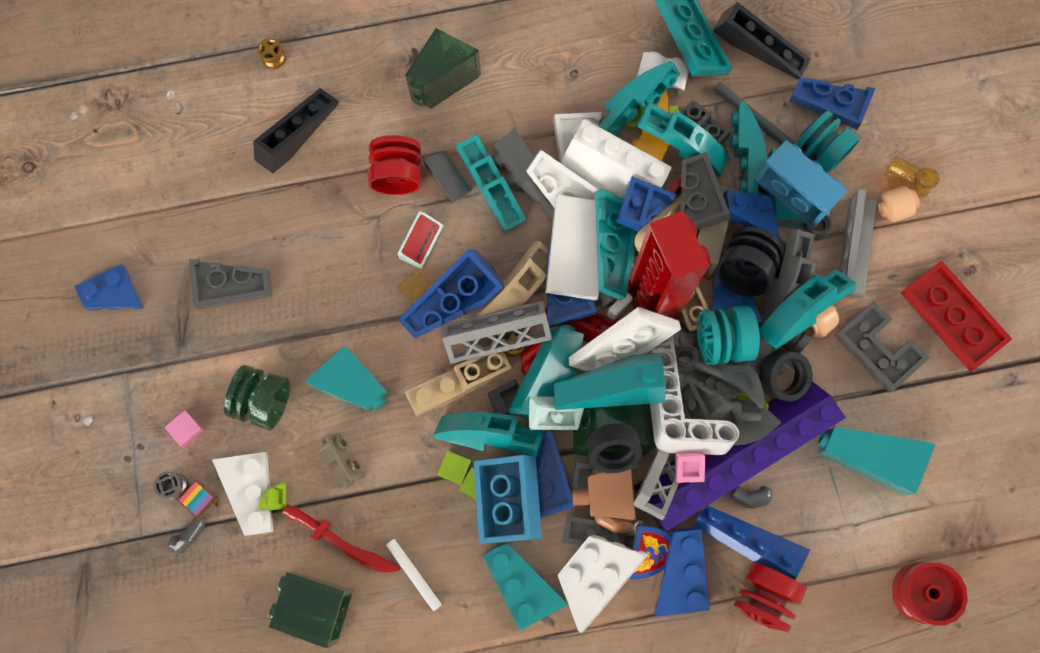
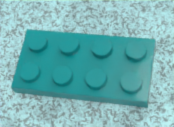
M654 0L692 76L728 75L733 70L697 0Z

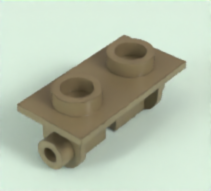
M340 433L325 435V439L319 442V451L328 465L333 464L335 461L338 463L331 471L339 485L348 488L354 484L353 481L365 478L361 464L352 455L346 439Z

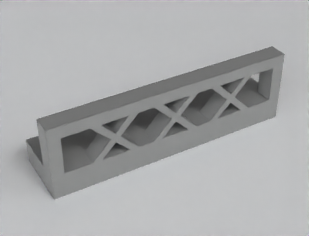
M858 189L849 199L839 270L856 282L855 291L849 294L856 297H863L865 295L877 200L865 198L866 190Z
M543 301L442 325V339L450 364L552 340ZM543 323L545 333L533 335L528 332L531 326ZM509 331H514L519 334L518 337L512 341H507L502 338L504 334ZM484 337L494 340L487 347H482L477 342L480 338ZM462 343L468 346L465 352L454 354L451 345Z
M657 448L633 505L663 520L679 483L675 479V465L671 466L668 460L669 454L673 453H666ZM668 473L672 484L662 487L659 477L661 474ZM659 494L663 503L661 509L648 503L652 495Z

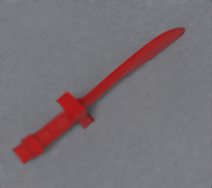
M287 504L283 514L314 531L315 533L310 535L314 540L319 541L321 537L344 554L371 570L383 573L400 571L399 565L374 552L357 548L344 541L328 529L330 525H333L328 520L324 519L320 523L308 514L300 511L301 509L296 506L293 507Z

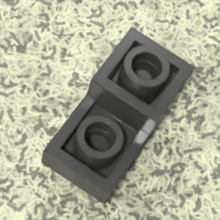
M694 100L680 112L706 130L720 145L729 138L730 131L711 119V112Z

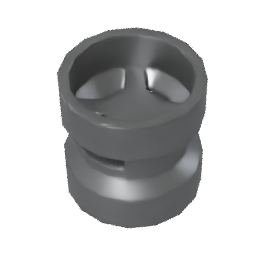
M163 472L154 481V491L161 498L178 500L189 488L187 478L182 474L174 472Z

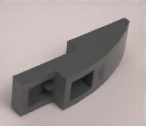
M790 228L778 280L773 279L770 288L767 290L761 315V326L793 292L813 278L817 261L811 260L810 255L815 234Z

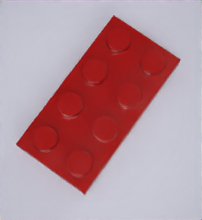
M942 260L900 292L970 372L977 369L1012 340L1010 335Z

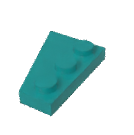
M507 543L483 555L520 631L568 605Z

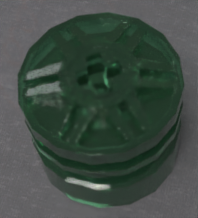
M242 365L236 371L228 386L224 399L225 416L231 419L237 418L241 422H246L250 419L253 426L269 431L274 429L280 421L288 402L290 380L287 377L274 373H269L265 376L262 369H254L252 366Z

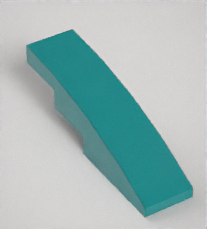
M478 135L456 145L455 148L503 231L505 232L526 221L506 180L500 175L493 159L486 152Z

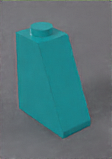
M346 346L340 349L305 380L312 388L368 412L372 410L377 411L387 403L386 398L389 396L387 391Z

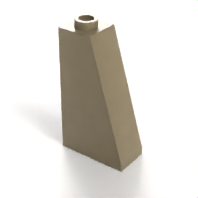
M719 183L722 194L727 189L737 191V189L731 188L726 183ZM729 220L697 230L696 237L700 245H704L710 255V266L702 278L709 280L719 263Z

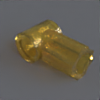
M897 155L884 176L909 189H914L918 198L928 196L940 180L939 174L934 169H922ZM920 180L925 181L928 186L923 185Z

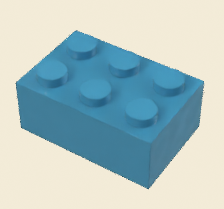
M787 140L768 158L754 180L812 230L848 191L838 179L832 178L823 171L819 163L811 161L797 145L791 144Z
M519 455L473 461L479 544L542 539L536 458Z

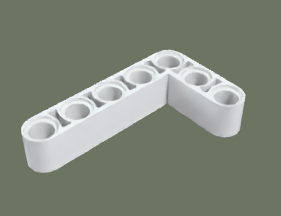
M672 335L650 350V354L660 353L666 383L665 403L650 404L655 444L659 450L666 453L703 452L709 455L726 454L739 437V430L735 424L724 420L684 418Z

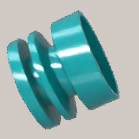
M830 110L814 119L800 134L795 144L802 151L807 148L804 153L806 157L810 158L815 155L817 157L815 161L822 166L823 171L828 175L861 140V137L850 127L838 134L836 130L841 123L839 118L828 125L834 115Z
M732 306L727 308L726 312L721 308H716L713 311L711 309L700 311L697 321V338L700 353L705 364L708 366L716 365L718 362L726 364L730 358L735 363L756 360L760 347V334L755 313L750 306Z

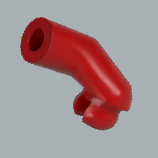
M542 342L532 344L522 352L521 371L524 375L527 374Z

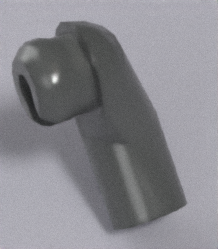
M737 486L733 490L731 497L748 508L754 509L768 505L771 502L772 490L767 486H761L757 491L749 493Z
M194 518L181 538L178 535L170 538L168 548L174 550V553H183L197 539L205 524L199 519Z

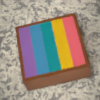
M195 480L177 501L196 518H200L218 497L200 481Z

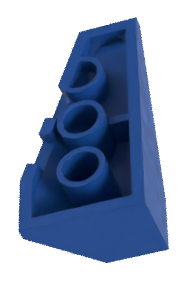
M468 249L398 320L414 338H417L486 305L504 285L495 269L479 251Z

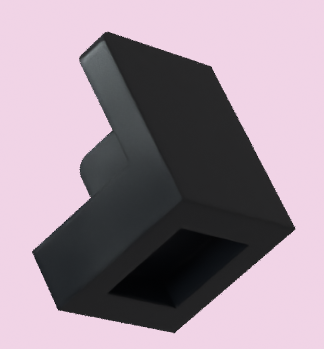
M516 379L487 393L496 413L511 415L508 414L509 408L519 390Z

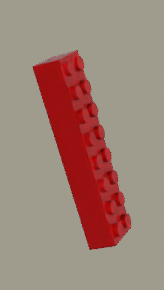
M684 210L649 223L628 284L627 292L633 297L631 303L634 310L641 307L677 320L710 266L709 252L704 245H700L696 237V225L692 218H687Z

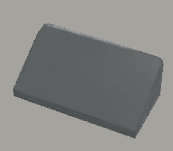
M446 152L423 159L425 167L450 203L455 202L472 191Z

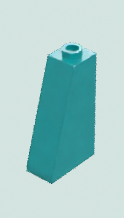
M560 325L559 328L550 329L552 340L542 342L509 408L508 414L529 419V401L531 396L554 397V383L576 376L577 368L569 366V357L581 349L584 334L574 331L575 328L569 325Z
M833 427L827 430V432L824 431L818 440V445L820 446L819 455L904 495L917 493L935 448V444L930 442L840 427Z

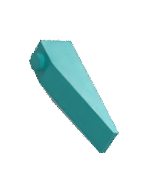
M660 353L631 355L554 383L555 410L665 403L666 383Z

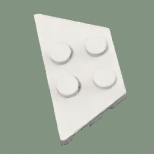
M593 534L586 539L558 574V578L580 633L589 627L648 557L646 552H637L626 548L623 544L609 542L605 538Z

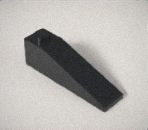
M736 2L722 13L713 29V32L730 45L796 79L802 77L811 58L739 2Z
M319 88L253 141L254 160L271 173H275L294 156L336 108L339 101Z

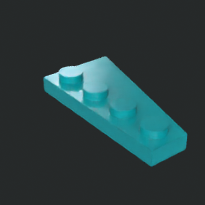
M600 188L595 192L598 291L621 301L627 295L636 247L634 240L638 231L616 223L623 198Z

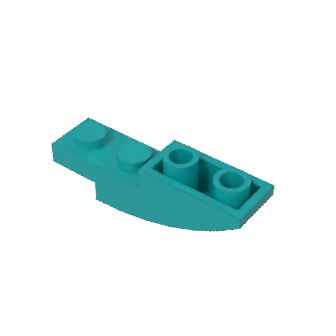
M669 61L658 65L634 78L621 88L603 106L609 114L598 127L619 137L622 129L629 121L636 117L640 108L645 109L649 102L657 105L667 89L674 86L680 75L675 64Z
M740 101L736 111L733 110L731 114V125H734L735 128L734 133L731 134L730 148H734V157H740L739 170L743 172V180H740L739 191L758 194V184L754 180L764 163L768 160L766 145L752 111L745 102Z
M649 102L637 127L677 148L676 155L684 159L707 152L714 173L719 178L729 155L717 140L701 126L677 110L670 114Z
M837 269L824 278L817 274L793 292L769 316L759 329L760 337L775 349L779 348L814 325L818 314L855 291L856 282Z
M461 412L442 416L433 434V438L481 451L485 450L486 445L537 457L544 431L531 430L529 427L518 425L519 417L492 412Z

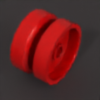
M913 562L902 567L895 575L892 584V598L897 609L907 619L921 624L946 626L953 623L964 613L968 602L967 587L962 577L952 567L942 563Z

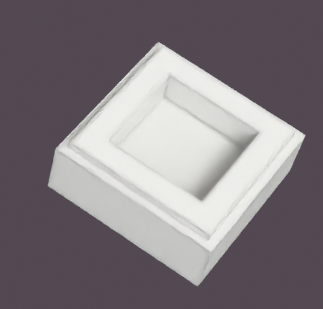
M627 292L626 298L621 301L617 300L608 310L607 316L612 321H616L631 305L633 297Z

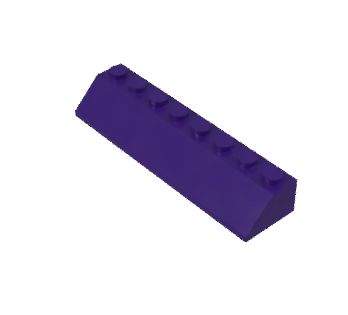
M812 381L807 393L799 400L789 402L774 398L769 401L768 410L781 423L765 437L745 445L732 446L726 454H704V482L679 483L665 518L661 520L651 515L658 527L664 532L668 531L845 419V415L832 396ZM673 461L672 463H670V465H671V466L675 465V461ZM668 473L660 475L659 481L662 487L672 484ZM643 481L633 486L637 493ZM659 494L652 495L648 503L660 509L663 506Z

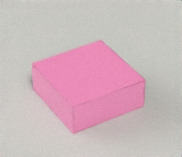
M186 410L165 426L169 434L183 448L204 431L189 411Z
M675 453L676 482H704V453Z

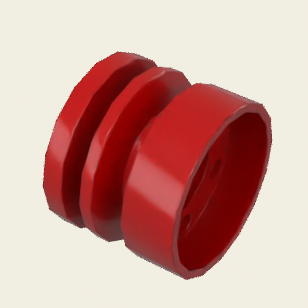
M399 135L381 136L370 141V154L368 156L369 163L371 164L368 169V186L370 189L381 194L406 195L414 193L421 188V170L418 167L421 163V145L418 141Z
M752 562L745 580L753 585L755 589L753 592L746 589H740L739 594L749 599V603L736 599L733 606L739 609L747 618L769 629L782 630L789 633L791 626L780 620L781 615L792 620L795 619L796 615L785 608L786 603L801 605L807 588L778 571Z

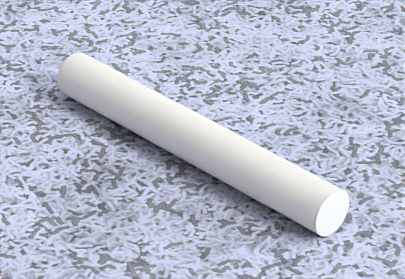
M395 539L390 541L386 545L434 612L442 605L397 541Z

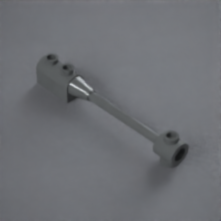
M514 129L494 145L493 150L496 154L492 157L500 168L506 167L509 173L505 176L513 188L518 185L520 189H523L534 201L542 206L553 222L555 208L526 172V169L535 157ZM599 292L598 299L593 300L595 307L600 305L602 309H606L612 306L618 299Z

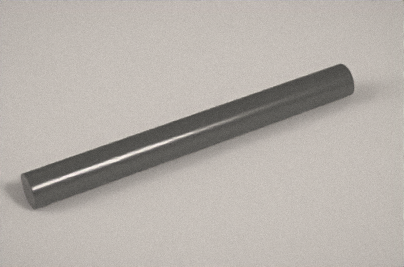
M721 82L714 87L716 92L736 108L740 101L745 102ZM747 104L758 125L781 144L786 140L791 144L795 143V141Z

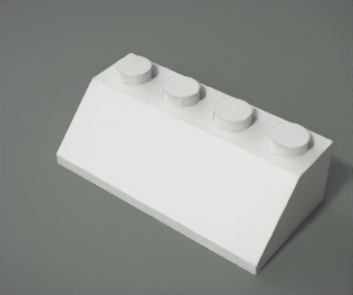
M583 119L560 162L597 189L602 188L621 198L624 197L628 181L632 176L662 188L672 168Z

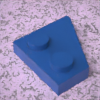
M729 189L723 193L730 212V220L740 223L744 227L754 226L763 228L773 233L779 239L773 196Z
M122 264L75 286L82 305L87 310L143 308L126 267Z

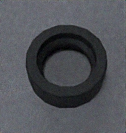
M777 350L765 357L759 371V379L763 391L771 398L789 402L799 400L807 393L813 377L812 366L808 359L801 353L787 350ZM790 360L795 370L794 380L789 388L782 391L777 385V371L783 362Z
M619 423L601 426L593 431L588 438L589 460L592 466L600 472H624L636 466L641 460L642 448L637 431L629 425ZM612 445L627 446L617 452L607 453L602 451Z

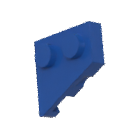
M632 176L628 181L616 223L639 232L674 201L676 194Z

